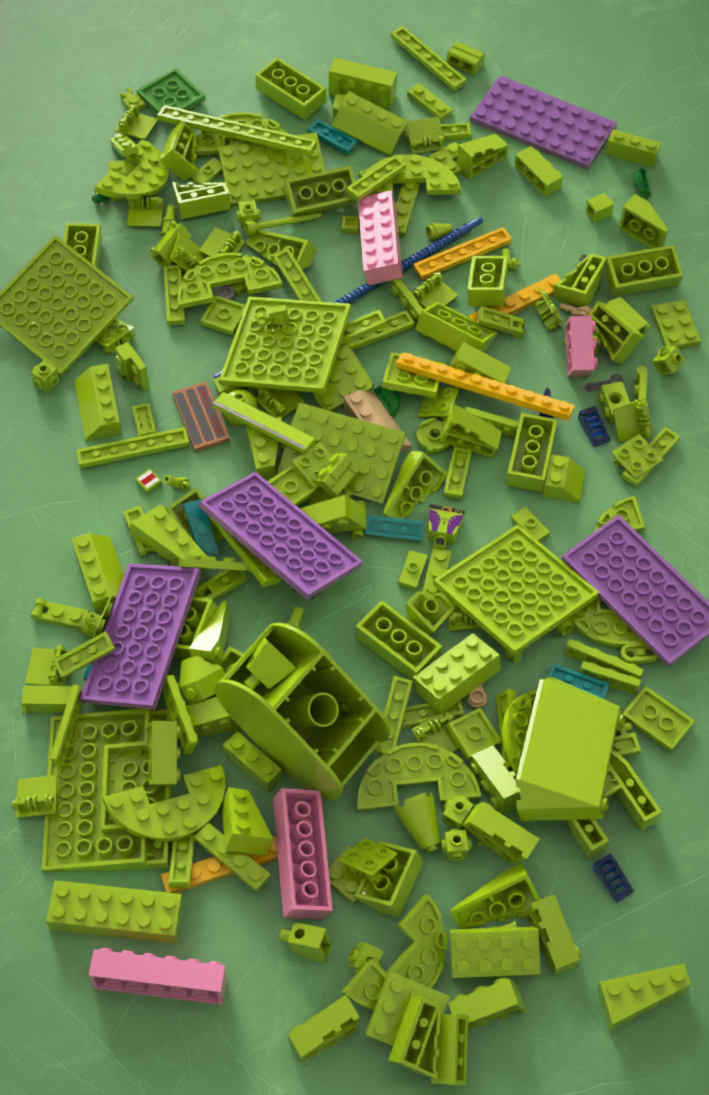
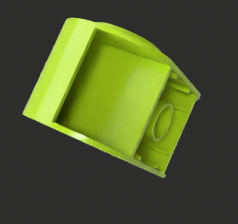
M270 624L215 686V693L222 707L289 778L304 789L321 791V798L338 799L343 792V786L377 745L386 741L391 735V727L384 714L314 639L288 624ZM266 638L296 669L269 689L261 682L252 690L244 683L252 674L245 665L261 641Z

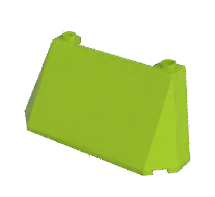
M546 677V679L539 680L516 776V788H520V800L516 802L521 821L603 819L604 812L608 811L609 807L608 798H605L604 787L615 732L620 731L621 727L625 726V715L621 713L618 705L554 677Z

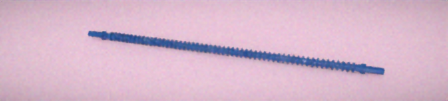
M478 217L468 224H463L460 229L456 228L455 231L453 230L451 233H448V236L444 235V238L441 237L440 240H436L432 245L429 244L428 247L421 249L420 252L418 251L416 254L409 256L408 259L406 258L404 261H401L402 273L404 270L407 271L408 268H412L414 263L424 260L428 256L430 257L435 252H438L439 249L442 250L443 247H447V244L450 245L451 242L462 238L463 234L470 233L471 229L483 223V219ZM366 282L365 285H361V288L357 287V290L354 289L353 293L349 292V295L346 294L340 300L337 299L333 303L352 304V301L355 302L356 299H360V296L367 295L368 292H372V289L375 290L376 287H380V284L383 285L384 282L368 285V282ZM222 371L215 374L214 379L220 377Z

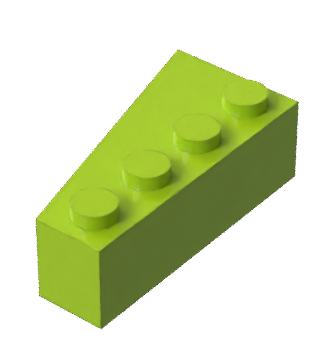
M162 504L130 522V536L142 541L144 546H149L162 559L165 558L170 561L172 566L179 567V559H185V555L197 556V560H204V556H207ZM199 568L201 573L206 570V568Z
M685 964L600 981L597 992L609 1032L624 1023L632 1021L643 1013H647L653 1008L686 993L691 983Z

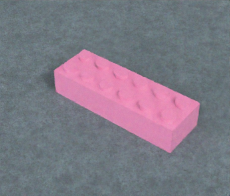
M392 191L366 196L358 203L363 271L368 285L403 278L397 209Z
M281 788L273 798L283 918L323 920L333 909L321 791Z
M100 948V950L94 949L89 970V978L94 989L220 1005L224 1003L227 984L226 969L221 963L210 961L207 964L200 963L197 959L183 961L178 960L174 956L159 958L151 953L135 955L132 951L124 950L122 953L113 952L109 948Z

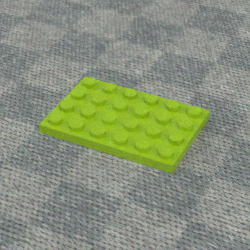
M317 132L295 135L317 140V147L311 156L253 142L218 147L224 182L230 194L231 207L238 206V202L255 200V203L286 199L283 188L285 180L326 171Z
M299 403L292 427L315 438V443L311 448L321 442L332 456L336 453H346L359 465V471L343 490H350L352 496L384 505L406 433ZM285 445L277 474L293 464L292 460L303 453Z

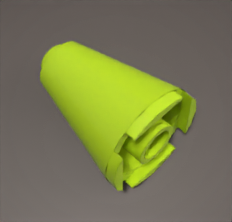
M429 792L428 795L422 793L404 800V806L400 807L397 804L393 807L395 813L422 851L426 850L427 853L439 849L438 845L441 844L432 792Z

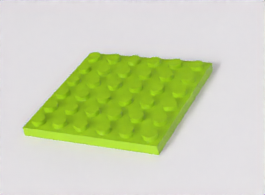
M54 235L0 292V327L39 359L48 364H53L57 368L58 374L62 377L129 306L134 298L58 236Z
M248 297L219 379L220 383L224 385L325 393L352 309L351 304ZM286 305L290 322L273 326L270 322L265 326H259L256 313L268 312V308Z
M518 524L433 579V585L513 656L599 597V591Z

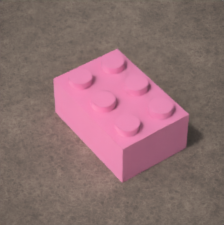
M570 316L565 323L568 377H587L597 368V357H594L596 339H593L595 321H592V316Z

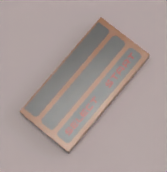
M207 382L172 392L195 452L230 442V437L218 410L213 408L212 403L214 399Z

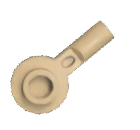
M560 304L561 310L570 312L574 316H588L592 310L587 306L576 308L569 304Z
M483 684L468 694V704L473 708H482L487 703V695L484 689H482Z

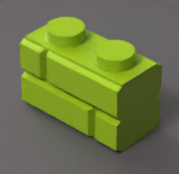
M456 41L447 53L448 64L472 75H476L484 65L485 54L464 43Z
M346 453L334 454L329 460L331 463L328 467L323 468L318 473L319 478L316 480V483L331 497L338 496L360 469L359 465Z

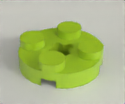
M430 418L420 423L416 440L426 453L442 452L451 446L440 441L445 423L444 420L441 422L437 421V418ZM432 433L439 435L437 438L431 437Z

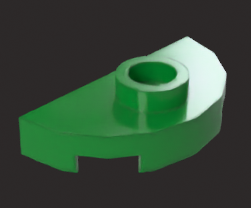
M643 168L636 170L633 174V183L642 195L648 198L651 196L647 172Z
M382 386L376 387L373 391L390 416L395 417L400 407L398 392L382 388Z

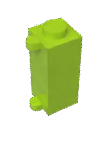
M172 221L170 224L171 228L156 247L150 249V256L160 267L170 265L173 262L170 257L179 232L188 239L192 237L188 229L181 223L177 224L175 221Z
M621 296L607 303L642 335H645L646 331L650 329L651 325Z
M23 685L22 714H27V712L64 713L72 686Z

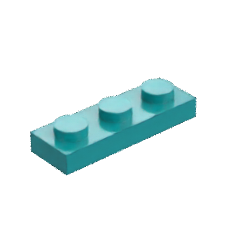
M319 119L308 128V134L317 132L319 140L346 155L357 146V140Z
M202 499L184 504L183 508L194 542L209 557L220 554L207 513L199 507Z
M367 515L365 534L422 541L424 521Z
M555 663L552 664L548 677H554L602 699H605L610 685L608 682Z

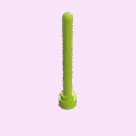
M315 212L260 223L246 221L244 222V231L247 236L253 235L261 229L320 219L323 215L321 212Z

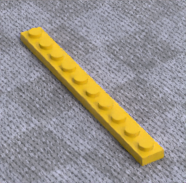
M402 352L396 361L395 368L569 421L574 411L575 405L565 401H559L549 396L533 393L532 391L507 385L497 380H491L461 369L449 367L445 364L416 357L409 353Z

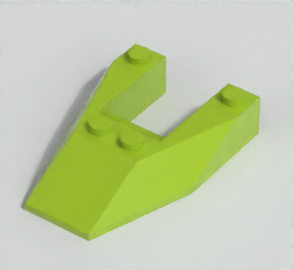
M612 750L604 787L605 798L616 793L642 831L659 822L662 811L628 761ZM595 819L567 820L577 843L588 860L606 851L609 839Z

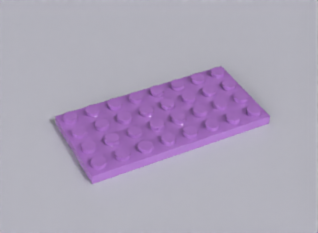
M499 75L470 116V121L586 170L590 168L608 141L612 130L617 127V122L501 75Z
M256 472L200 501L199 507L306 600L362 566V560Z
M617 515L562 555L561 560L599 591V598L668 667L709 636V602L621 516Z
M128 564L104 632L108 633L116 650L92 664L80 697L83 703L156 709L201 575L199 568Z

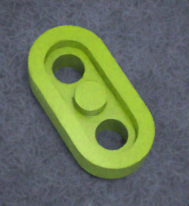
M644 642L625 644L620 652L621 660L629 664L653 663L659 658Z

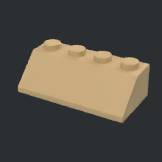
M358 390L344 397V411L349 417L401 431L375 393ZM406 436L400 453L412 448Z

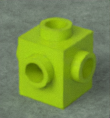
M255 200L238 202L236 220L240 222L241 229H244V222L246 221L258 223V220H261L260 209L256 208Z
M665 346L659 350L658 355L652 362L661 375L674 374L679 370L680 365L685 359L677 346Z
M42 360L31 372L34 385L49 393L60 382L57 368L53 364H48Z
M455 794L453 799H448L443 807L445 811L442 816V822L453 829L461 830L463 828L462 824L473 810L474 804L468 798Z
M455 828L445 832L444 839L441 840V850L445 852L446 861L467 859L468 850H472L471 838L467 837L466 830Z
M357 942L355 949H352L349 954L348 960L350 962L348 967L354 969L353 973L357 974L369 959H373L381 966L380 959L384 951L368 943Z

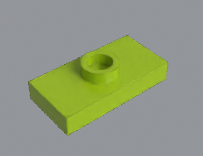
M213 157L191 176V181L197 185L212 182L222 173L221 162Z
M150 404L132 406L138 437L157 433Z
M526 506L511 516V520L515 525L518 524L538 542H541L550 535V531Z
M409 550L398 581L399 586L417 590L428 555Z

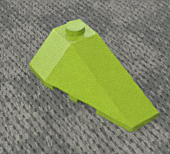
M258 230L255 234L249 235L246 241L249 247L276 266L277 264L272 255L286 248H289L301 269L311 265L317 249L309 240Z
M411 451L401 466L383 514L386 517L406 518L419 503H423L426 497L432 492L435 493L440 488L448 473L424 452Z
M227 601L221 603L190 646L191 657L199 654L205 658V661L213 665L217 664L222 658L231 619Z
M520 863L499 874L450 909V912L458 928L462 929L484 925L490 921L498 920V922H503L508 918H525L528 916L530 904L540 900L523 864Z

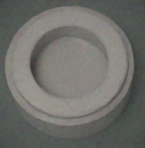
M225 285L217 290V296L233 301L235 292L231 286Z

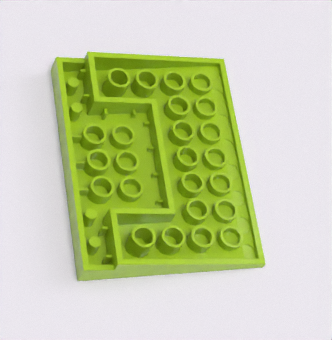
M139 708L79 714L62 768L56 767L50 760V756L63 716L51 717L47 776L58 775L56 814L45 815L41 871L170 869L172 841L159 842L155 841V839L143 836L140 838L131 834L118 821H114L103 803V796L141 786L145 789L149 804L173 798V786H149L148 779L149 749H147V742H149V732H147L146 726L152 721H172L168 709L151 711L150 709Z

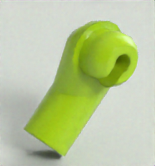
M502 249V256L508 257V268L512 270L517 269L520 265V260L510 258L509 249Z
M170 475L163 477L165 484L174 488H181L183 491L188 490L191 486L189 480L185 477H172Z

